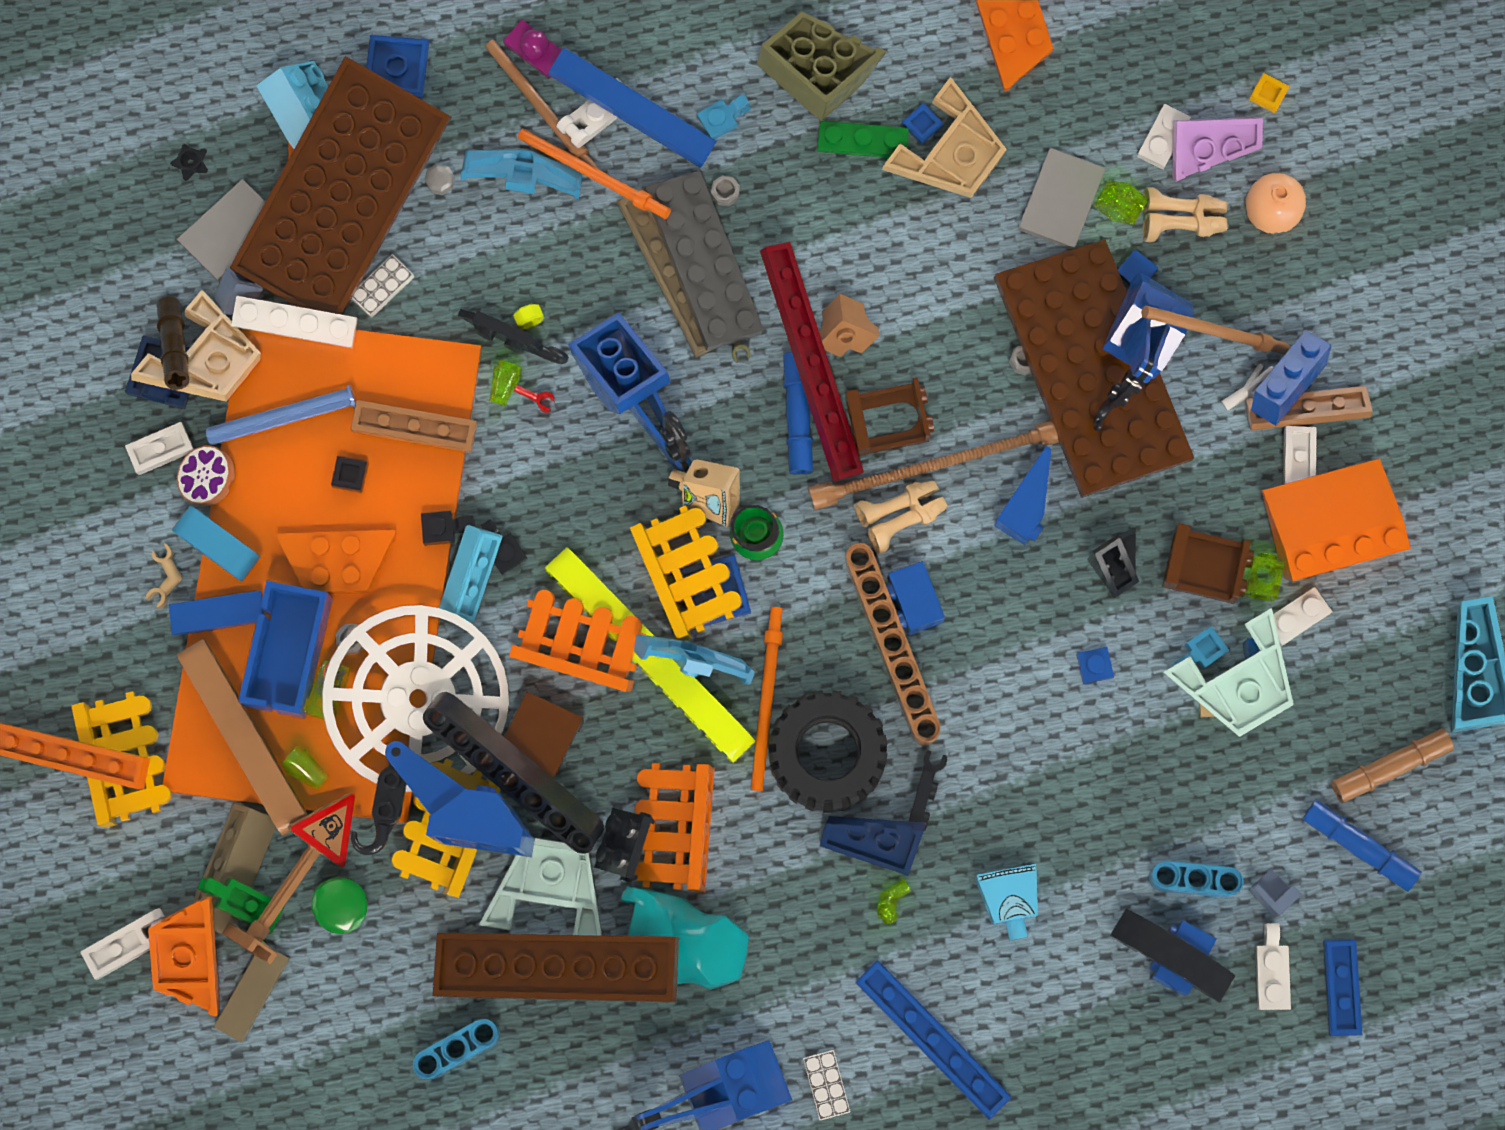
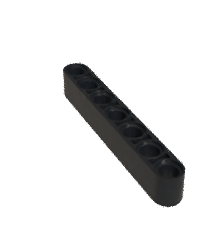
M441 692L434 698L423 713V721L428 729L577 853L586 854L593 849L604 831L603 821L455 695Z

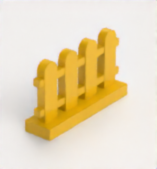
M685 505L679 508L681 514L661 523L658 518L650 521L653 527L646 529L642 523L630 527L677 640L683 641L693 638L690 633L692 629L696 628L697 632L700 633L706 630L704 624L725 615L727 620L734 618L733 611L739 609L742 605V598L737 592L729 591L724 593L721 587V583L726 582L730 577L729 568L722 563L712 566L709 556L717 551L718 542L712 536L700 538L697 528L705 524L706 514L699 508L688 510ZM688 532L690 533L693 542L671 550L668 541ZM661 545L664 554L658 557L654 547ZM699 560L702 561L704 570L683 578L680 571L681 568ZM673 573L676 582L670 584L666 576L667 574ZM713 587L717 597L695 606L692 596ZM683 600L688 608L684 612L681 611L678 604Z
M133 691L125 693L126 699L105 705L104 700L95 701V708H91V706L84 702L71 705L80 742L122 752L138 748L139 756L150 758L145 782L147 789L125 794L122 785L87 777L97 825L103 828L117 825L116 817H120L122 822L130 820L129 814L151 808L152 813L162 812L160 806L169 803L172 798L171 790L164 785L156 786L154 775L164 771L165 761L157 755L149 756L147 746L154 744L158 740V731L149 725L142 726L140 716L146 715L151 711L152 703L145 696H135ZM131 719L133 729L111 734L109 724ZM98 727L101 729V738L97 737L96 728ZM110 787H114L116 797L111 798Z
M445 759L443 764L439 762L430 763L465 789L476 790V787L480 785L495 788V792L500 793L501 789L488 778L486 781L481 779L482 773L477 770L474 771L473 775L452 768L453 761ZM415 796L414 804L418 809L424 811L421 822L409 821L403 826L404 836L413 842L409 852L404 850L396 851L391 857V863L395 868L401 870L400 877L408 879L409 874L431 881L429 888L438 891L439 885L445 887L443 894L459 898L477 850L442 845L428 837L426 832L430 814ZM421 844L443 852L439 864L417 856ZM454 856L456 861L451 869L447 865L450 857Z

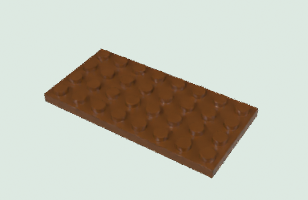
M345 56L233 260L230 269L296 307L343 315L452 117Z
M1106 240L995 274V283L1050 421L1055 426L1058 441L1081 498L1185 464L1194 459L1160 373L1154 379L1151 378L1148 383H1144L1138 394L1132 392L1129 401L1124 407L1119 405L1117 408H1114L1104 419L1101 430L1095 431L1093 429L1094 418L1104 400L1107 399L1110 388L1115 382L1120 384L1124 374L1128 369H1131L1129 364L1102 349L1127 292Z

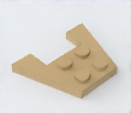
M950 77L935 96L932 103L955 119L925 160L902 144H899L883 165L882 170L972 198L1004 156L1007 149Z
M201 290L185 309V317L206 329L186 352L189 357V384L177 391L226 402L261 360V352L237 327L231 326L232 321ZM150 353L147 354L131 373L132 380L168 388L164 382L161 360Z

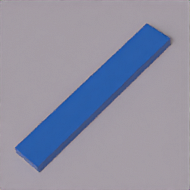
M564 47L548 72L549 76L699 168L703 166L717 142Z
M878 960L855 982L988 1120L1012 1098Z

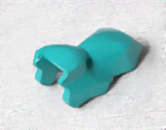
M626 887L621 900L627 905H634L628 936H669L680 938L677 985L689 983L712 990L740 980L747 957L749 936L726 915L705 914L694 908L683 897L637 887Z

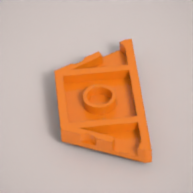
M975 0L1004 92L1009 91L1024 75L1026 76L1034 69V66L1053 52L1054 48L1039 1Z
M395 529L277 533V539L302 587L327 592L328 594L369 593L375 581V575L381 569L386 559L385 555L392 541L396 538Z
M206 896L152 924L148 928L153 990L165 995H172L178 1001L189 1006L193 1003L208 1010L207 1014L218 1016L220 1013L213 905L212 896Z

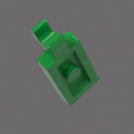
M202 877L197 887L198 890L218 898L214 905L215 908L249 925L254 920H258L272 899L233 878H227L223 885L210 877L207 879ZM284 907L269 927L270 932L268 934L273 933Z

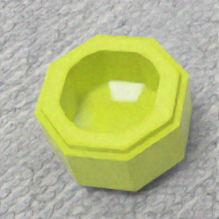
M529 304L521 307L513 315L518 329L521 330L536 326L544 319L538 304Z

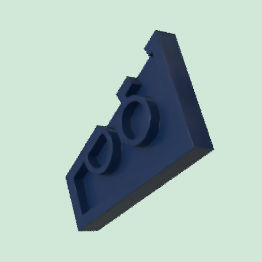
M829 816L819 846L908 876L926 823Z

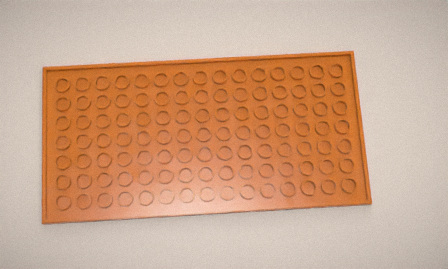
M241 328V332L261 352V360L230 396L225 423L347 389V385H351L356 402L360 400L471 420L482 352L481 345L356 330L353 348ZM353 406L221 443L220 450L227 453L234 463L235 477L234 482L231 481L230 491L227 496L219 503L210 506L209 519L248 546L261 558L241 582L202 554L194 600L261 590L263 595L266 581L302 587L277 539V533L396 530V538L392 541L385 555L386 559L381 569L375 575V581L369 593L329 594L333 601L306 718L282 715L274 710L267 712L246 708L306 811L314 812L342 796L352 793L355 795L352 817L373 819L372 808L377 784L358 774L336 750L326 729L322 713V695L315 693L314 690L317 687L319 673L322 679L325 666L329 664L331 657L338 648L336 645V633L344 624L359 625L366 619L385 610L402 606L422 605L439 608L445 591L452 543L424 546L421 513L452 511L453 519H456L466 452L352 432L351 425L355 409ZM337 456L368 462L369 465L362 493L332 488L331 482ZM265 613V616L270 620L271 615ZM404 615L388 619L373 626L366 633L378 645L396 636L415 633V615ZM428 616V634L438 636L439 617ZM256 624L188 634L186 649L204 638L240 696ZM415 643L399 645L387 651L386 654L397 666L414 661ZM427 643V662L433 664L436 645ZM364 648L359 654H345L338 671L346 670L340 688L353 689L358 669L369 655ZM377 662L369 670L363 684V689L381 690V686L388 674ZM183 668L163 785L168 787L174 794L263 805ZM341 676L339 680L335 678V682H339L341 680ZM416 689L411 692L409 701L412 706L420 708L426 702V695L422 690ZM333 700V713L337 728L344 743L351 750L364 738L354 718L352 701ZM362 702L364 717L369 728L373 731L385 720L380 703ZM393 729L381 741L387 746L393 741H399L409 748L410 735ZM374 747L358 759L366 767L379 775L389 766L386 756L378 752ZM405 791L401 817L397 823L406 824L409 822L413 792Z

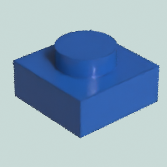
M1108 647L1076 654L1083 684L1114 678Z

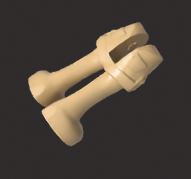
M1146 187L1144 189L1142 208L1144 213H1148L1143 222L1144 242H1155L1161 232L1170 229L1195 231L1196 235L1200 237H1210L1212 234L1225 232L1228 229L1226 218L1204 217V214L1220 215L1226 213L1227 202L1205 194L1197 195L1196 199H1180L1165 196L1154 187ZM1162 210L1183 211L1192 213V216H1171L1156 212Z
M936 481L914 482L905 487V493L885 502L872 504L861 500L854 504L856 515L863 527H868L876 523L880 518L906 507L910 508L906 513L868 529L869 540L877 554L880 555L888 550L891 537L898 531L918 522L922 525H927L935 521L937 516L948 507L944 497L937 498L923 506L919 503L920 500L928 498L939 491Z

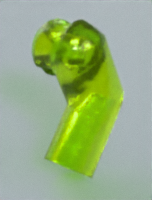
M904 879L885 889L879 895L876 912L878 918L882 919V922L885 924H892L897 920L898 914L895 912L897 900L911 892Z

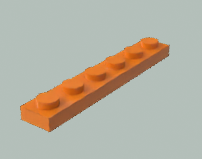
M0 722V756L134 789H144L150 758Z

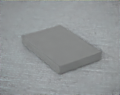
M1050 148L1018 230L1065 248L1075 249L1106 168Z
M242 179L189 227L177 241L220 282L226 267L230 268L265 201Z

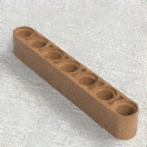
M856 543L847 550L846 568L911 736L919 745H931L940 734L939 720L874 553L868 545ZM856 553H862L867 557L868 562L863 566H857L851 561V557ZM867 581H872L878 585L879 590L875 594H867L863 591L862 585ZM883 609L888 612L890 619L884 623L877 622L873 617V613L876 610ZM888 638H896L899 640L901 647L897 651H889L884 646V641ZM899 666L908 667L912 672L911 678L908 680L899 679L895 674L896 668ZM913 694L918 695L923 700V705L918 709H913L906 703V698ZM922 723H928L933 727L934 735L929 738L919 735L917 727Z
M203 638L176 654L178 660L280 834L284 836L291 832L288 830L290 824L307 816L308 813L246 707L238 702L239 695L212 649Z

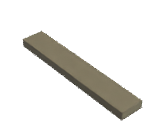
M625 197L618 200L617 205L695 358L709 352L704 347L652 212L649 210L643 211L633 206V202Z

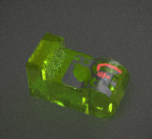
M329 660L323 662L317 681L314 683L309 699H306L303 711L307 715L324 720L322 713V688ZM339 665L333 688H346L350 674L349 667ZM333 700L334 717H336L341 701Z

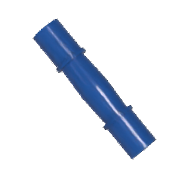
M787 352L783 354L785 381L783 388L786 389V417L789 435L786 444L788 445L789 473L793 475L811 474L814 471L813 438L810 437V407L792 352Z
M1317 799L1314 800L1302 818L1303 821L1327 836L1328 840L1334 839L1354 856L1376 868L1379 875L1382 874L1407 892L1414 886L1422 873L1418 868L1397 855L1394 850L1390 852L1371 836L1346 822V817L1340 816Z

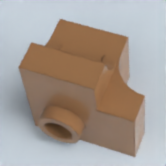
M839 293L822 311L823 322L819 333L824 349L829 353L841 357L848 349H852L862 354L879 337V329L867 318L863 303Z

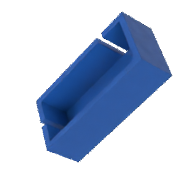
M266 581L260 608L267 615H271V619L269 620L263 614L258 615L238 700L244 707L267 712L274 710L278 714L302 719L306 718L333 601L327 592Z

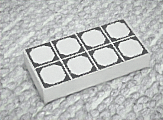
M392 254L358 287L352 300L372 318L414 278V275Z
M834 1050L803 1058L819 1120L850 1113Z

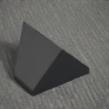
M1136 528L1114 536L1093 550L1087 559L1114 598L1140 582L1136 574Z

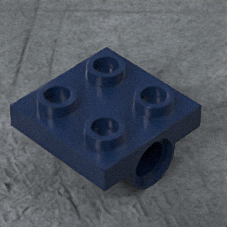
M142 336L131 373L149 353L161 360L162 349L159 339ZM185 346V352H187L190 347ZM131 374L125 389L127 395L181 409L186 408L190 393L133 381Z

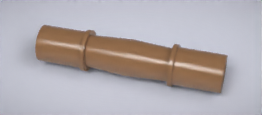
M1441 728L1416 741H1410L1409 746L1389 753L1365 767L1363 765L1358 766V769L1331 781V786L1338 800L1343 804L1368 791H1374L1375 786L1395 779L1419 765L1424 767L1428 762L1453 751V742L1446 730Z

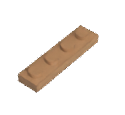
M1366 386L1304 392L1277 426L1251 411L1253 398L1246 399L1245 402L1250 431L1371 418L1373 412Z
M360 400L356 402L351 430L355 433L472 453L477 429V421Z

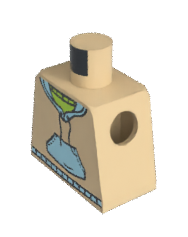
M697 459L692 462L687 473L673 469L669 476L668 486L682 491L683 506L686 505L688 510L699 508L706 514V518L723 526H729L740 504L739 468Z

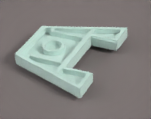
M1272 608L1244 624L1260 651L1206 683L1191 656L1164 671L1168 677L1239 737L1294 705Z
M535 838L532 858L516 855L479 926L511 931L516 900L577 909L573 935H602L590 854L577 853L562 842Z

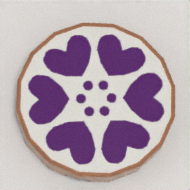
M204 445L193 449L184 457L178 469L177 485L181 495L195 505L208 507L219 503L229 493L231 481L234 482V463L227 453L215 446Z

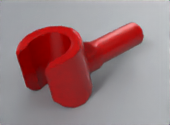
M517 384L514 388V392L536 402L540 411L544 413L551 412L548 407L541 405V401L546 398L555 402L551 393L542 392L538 394Z

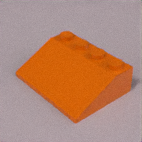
M1380 458L1261 490L1281 571L1286 580L1296 581L1411 549L1403 516Z

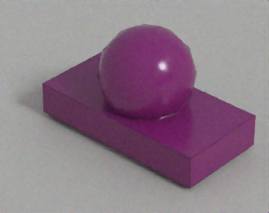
M521 20L503 40L504 45L546 78H551L548 72L562 50L549 41L543 32L534 29L524 20Z

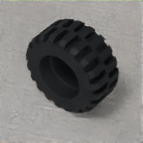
M823 690L814 691L813 695L807 697L803 695L797 698V701L792 705L789 704L783 710L782 715L776 719L769 738L770 770L772 776L777 781V786L795 804L799 803L805 806V809L811 811L815 809L822 810L823 813H832L834 810L841 809V811L850 809L856 803L860 804L877 787L887 762L888 743L880 719H876L873 710L867 704L865 706L858 701L859 698L851 694L849 697L842 695V691L832 690V693H823ZM822 723L840 725L855 740L857 746L856 762L852 769L839 779H817L811 776L801 765L798 756L800 740L815 725Z

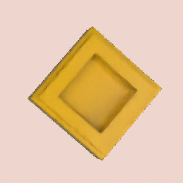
M1263 73L1249 101L1276 113L1290 86Z

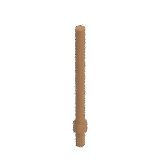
M489 41L485 48L568 148V153L599 169L589 157V151L584 145L576 148L571 143V137L567 133L562 134L556 127L560 121L496 41Z
M1144 306L1141 311L1143 318L1250 345L1257 351L1265 353L1273 351L1286 354L1289 350L1287 342L1275 340L1271 335L1261 332L1252 334L1150 306Z

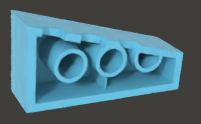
M1493 596L1462 601L1457 608L1451 733L1505 724V652Z

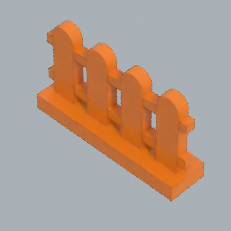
M549 590L539 591L534 600L528 599L526 607L532 608L527 627L525 631L519 630L517 636L523 638L521 646L512 645L509 657L624 692H632L635 680L627 677L629 671L635 672L637 664L632 663L635 653L636 635H646L641 633L642 622L638 617L628 616L623 620L622 626L611 624L613 613L606 607L597 608L591 618L583 615L584 605L579 599L572 598L567 600L563 609L554 607L555 596ZM551 614L561 617L554 639L545 637ZM580 623L590 625L583 648L574 646ZM609 631L619 634L612 657L603 654ZM542 645L552 647L550 655L540 652ZM571 653L581 656L579 663L569 661ZM600 662L610 665L608 672L598 669Z
M652 763V769H643L638 773V784L643 788L650 789L649 800L637 802L634 811L639 815L640 812L651 814L655 821L654 824L649 826L642 851H645L644 862H638L635 875L638 876L636 881L642 882V888L651 889V884L654 882L674 884V890H683V884H687L688 890L705 893L715 769L709 764H697L696 771H692L691 765H683V771L661 770V764ZM659 789L681 790L680 802L658 801ZM690 791H695L694 802H689ZM657 820L679 821L678 833L656 832ZM688 822H692L691 834L687 833ZM654 851L676 852L675 864L653 863ZM685 853H690L689 865H684Z

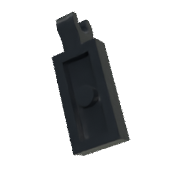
M927 750L923 758V771L908 821L926 823L924 831H926L930 813L925 811L928 800L934 801L939 784L933 781L935 773L942 771L947 764V755H943L941 763L933 765L930 762L931 751Z

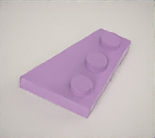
M1263 118L1174 120L1173 181L1177 182L1198 171H1205L1216 164L1227 160L1231 161L1261 149Z

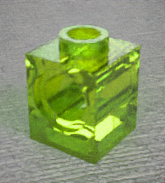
M1108 180L1093 206L1113 222L1134 225L1149 199L1130 183Z
M1260 553L1259 556L1254 555L1247 572L1246 579L1248 581L1244 597L1273 603L1279 595L1285 562L1278 561L1277 556L1272 554ZM1257 571H1267L1271 576V582H1261L1257 577Z

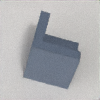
M226 267L214 299L223 314L233 315L236 296L258 300L263 287Z
M1269 870L1249 889L1253 896L1274 918L1280 916L1302 895L1294 885L1288 887L1273 870Z

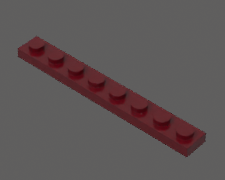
M786 242L765 247L759 251L833 482L864 473L791 243Z

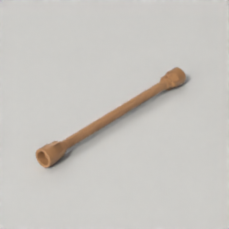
M1048 420L1035 424L1036 429L1029 430L1027 434L1024 433L1023 435L1020 434V436L1017 435L1005 440H998L994 444L992 442L990 445L987 443L983 446L980 445L979 448L975 447V449L971 448L964 450V452L953 453V455L949 454V456L945 455V457H938V459L934 458V460L923 461V463L919 462V464H912V466L908 465V467L897 468L893 472L892 470L886 471L882 475L879 473L878 476L872 475L867 477V479H859V481L848 482V484L844 483V485L840 483L833 485L831 481L808 487V492L813 501V509L818 510L838 504L837 499L844 498L846 494L856 493L857 490L859 492L861 489L864 491L868 488L871 489L872 486L876 487V485L880 486L887 484V482L891 483V481L895 482V480L906 479V477H913V475L917 476V474L921 475V473H928V471L932 472V470L935 471L936 469H943V467L954 466L958 462L961 464L969 460L972 461L973 458H981L984 455L999 453V451L1010 450V448L1014 449V447L1018 448V446H1025V444L1029 445V443L1033 445L1040 443L1042 447L1059 443L1057 432L1053 423Z

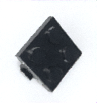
M612 808L611 814L605 823L606 830L602 843L596 852L594 868L620 875V880L632 882L636 880L638 876L635 875L648 829L650 824L655 823L651 814L640 812L639 815Z

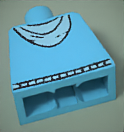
M1036 864L976 875L975 881L992 925L1006 923L1009 941L1027 938L1024 919L1034 918L1038 915Z

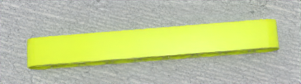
M566 547L544 568L551 577L558 581L557 584L571 598L582 601L584 611L589 617L592 618L594 611L599 607H606L612 611L613 620L611 624L622 626L623 620L626 617L634 616L569 548ZM642 624L641 633H644V634H646V635H648V636H654V635ZM609 631L608 636L614 642H617L619 634ZM634 653L632 661L642 667L641 670L656 686L659 685L663 689L662 692L678 708L681 707L687 718L699 730L702 729L706 733L705 736L720 752L723 751L728 756L726 758L730 762L734 763L755 743L753 737L695 677L685 675L680 671V667L673 659L648 656L646 660H643Z

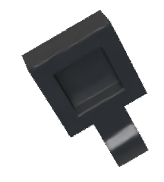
M452 511L421 513L424 546L455 543L454 534L464 533L467 525L475 527L473 516L453 519Z
M492 519L481 524L482 529L501 535ZM511 532L502 537L494 561L501 575H504L528 559Z

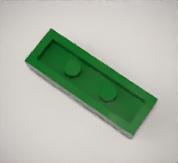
M820 121L817 152L889 158L899 144L907 148L909 128Z

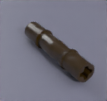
M167 296L161 298L156 305L157 329L160 332L162 349L161 365L163 367L165 385L170 389L180 390L189 384V357L185 352V338L183 334L185 323L182 318L180 301L175 297Z

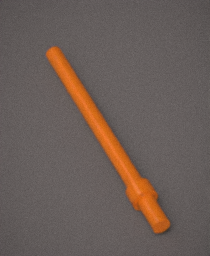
M524 128L520 130L518 134L519 140L631 200L633 206L643 211L649 210L663 219L669 217L671 209L654 200L653 195L644 190L637 191Z
M770 607L768 630L764 634L766 653L751 791L763 792L778 647L782 645L783 632H780L783 608Z

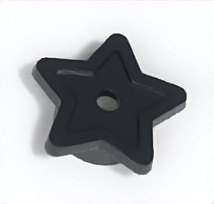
M183 144L177 158L171 161L170 164L181 169L185 181L189 180L194 173H207L208 169L203 162L207 149L196 150ZM193 160V164L189 165L188 161Z

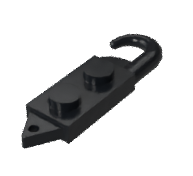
M460 309L457 315L474 325L479 336L489 341H493L494 338L504 341V346L511 351L520 353L522 349L557 364L568 362L569 356L564 351L553 346L546 347L533 339L532 334L478 310L474 313Z

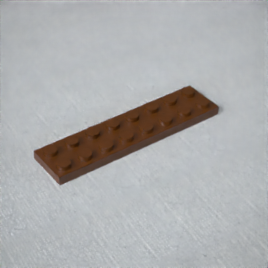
M437 933L432 996L446 998L676 1003L680 938L669 936Z

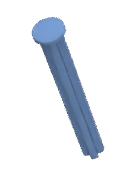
M347 385V389L208 427L206 429V437L210 445H215L353 406L355 409L356 399L351 385Z

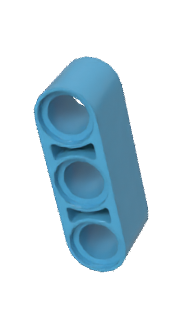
M192 506L186 510L172 528V531L241 582L261 558L252 549Z
M1162 861L1155 865L1149 873L1151 886L1161 892L1228 898L1239 893L1244 884L1243 876L1237 869L1224 866ZM1161 868L1167 869L1172 875L1171 883L1168 885L1160 883L1157 879V871ZM1190 872H1198L1203 877V884L1200 888L1193 887L1189 883L1188 876ZM1226 874L1233 878L1234 888L1232 891L1224 890L1221 887L1220 877Z
M480 1019L419 1052L413 1060L414 1072L423 1079L432 1080L438 1078L496 1045L500 1039L499 1027L488 1019ZM483 1025H490L493 1030V1037L486 1043L480 1042L477 1038L478 1029ZM456 1040L462 1041L465 1046V1052L460 1058H453L449 1053L451 1043ZM427 1056H433L437 1062L435 1071L430 1074L424 1073L421 1068V1062Z

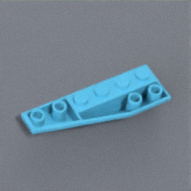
M314 61L280 67L256 85L293 149H295L328 88L323 72Z

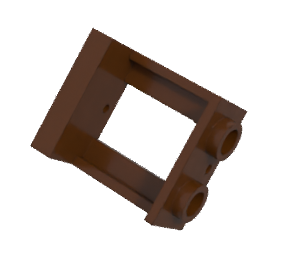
M917 377L913 378L911 384L862 394L858 393V389L846 392L845 401L859 456L929 442L930 433L934 432V425L931 414L926 415L923 405L928 403L925 386H919ZM896 403H908L916 409L918 421L912 429L874 438L868 437L863 410Z

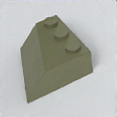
M801 11L761 46L757 65L816 118L823 121L866 81L884 57L886 51L879 47L873 49L862 44V39L853 35L851 37L845 36L835 31L834 26Z

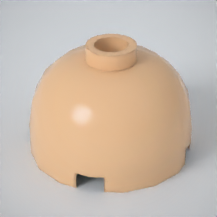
M1270 173L1262 176L1251 186L1245 198L1247 216L1256 228L1266 233L1274 234L1290 231L1300 222L1306 208V195L1303 187L1295 178L1285 173Z

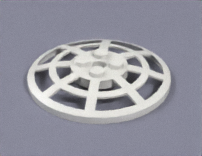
M422 605L402 606L385 610L366 619L355 627L339 644L330 659L324 676L322 713L332 743L345 762L358 774L377 784L379 774L366 767L358 759L373 747L385 755L387 745L381 740L393 729L410 735L409 749L429 763L439 761L456 752L448 745L436 752L421 754L422 737L433 733L424 724L423 713L441 692L455 695L479 716H481L482 708L499 709L498 720L494 729L502 734L509 706L508 683L504 667L496 650L486 636L473 624L454 613L440 608ZM404 615H415V633L396 636L383 642L381 645H378L366 633L373 626L388 619ZM428 616L450 621L466 630L474 639L461 650L444 638L428 634ZM357 641L369 655L358 669L353 689L333 688L335 676L342 659L348 649ZM415 643L414 661L397 666L386 654L387 651L399 645ZM427 643L445 649L454 658L442 669L435 664L427 662ZM482 648L489 655L496 670L500 686V697L483 696L479 675L470 660ZM377 662L388 674L381 686V690L363 689V684L369 670ZM462 667L466 669L471 680L473 695L455 694L454 685L450 678ZM416 689L422 690L426 695V702L420 708L412 706L409 701L411 692ZM333 700L352 701L354 718L364 738L351 750L344 743L337 728L333 713ZM362 702L380 703L385 720L373 731L369 728L364 717ZM460 755L467 764L460 771L467 774L474 772L476 768ZM407 785L406 792H412V790Z

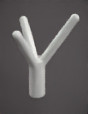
M1258 364L1244 387L1221 401L1226 410L1232 409L1248 398H1253L1255 391L1252 390L1268 376L1274 367L1270 366L1259 375L1263 369V364Z

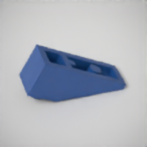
M1048 446L1044 448L994 525L1024 546L1029 539L1035 542L1044 528L1040 522L1045 511L1051 448Z

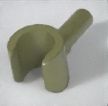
M742 341L733 343V360L738 363L735 353L741 349L746 351L749 360V348L743 345Z

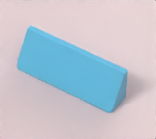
M471 525L466 526L439 606L440 609L454 613L466 621L474 623L503 537L502 535Z

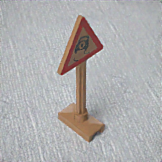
M348 793L288 826V830L308 844L307 849L258 920H254L247 931L228 923L221 934L238 943L240 947L270 965L278 954L263 940L270 932L269 927L318 856L323 854L339 867H345L355 802L354 794Z

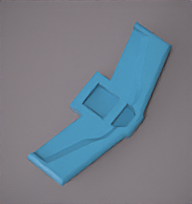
M520 148L517 150H466L461 180H466V178L506 177V190L535 194L536 182L574 195V198L579 200L583 174L557 160L540 155L532 150Z
M642 634L636 635L634 652L640 659L646 660L648 656L673 659L680 667V671L691 677H697L698 674L710 677L713 669L735 675L743 684L747 685L751 684L754 677V671L742 659L696 645L692 642Z

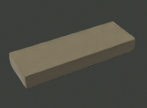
M274 950L278 955L270 965L254 955L214 1028L243 1043L290 958Z

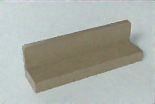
M233 803L203 877L206 879L210 877L223 885L227 878H233L251 888L276 828L270 816L249 807ZM197 890L193 903L211 895ZM212 896L214 931L222 933L228 923L236 926L238 919L215 908L214 905L218 898Z

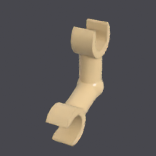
M165 543L166 557L159 559L153 550L151 554L152 558L162 565L167 578L158 588H153L146 594V600L148 601L155 594H161V600L156 605L158 609L166 606L168 602L167 596L182 581V575L173 561V550Z

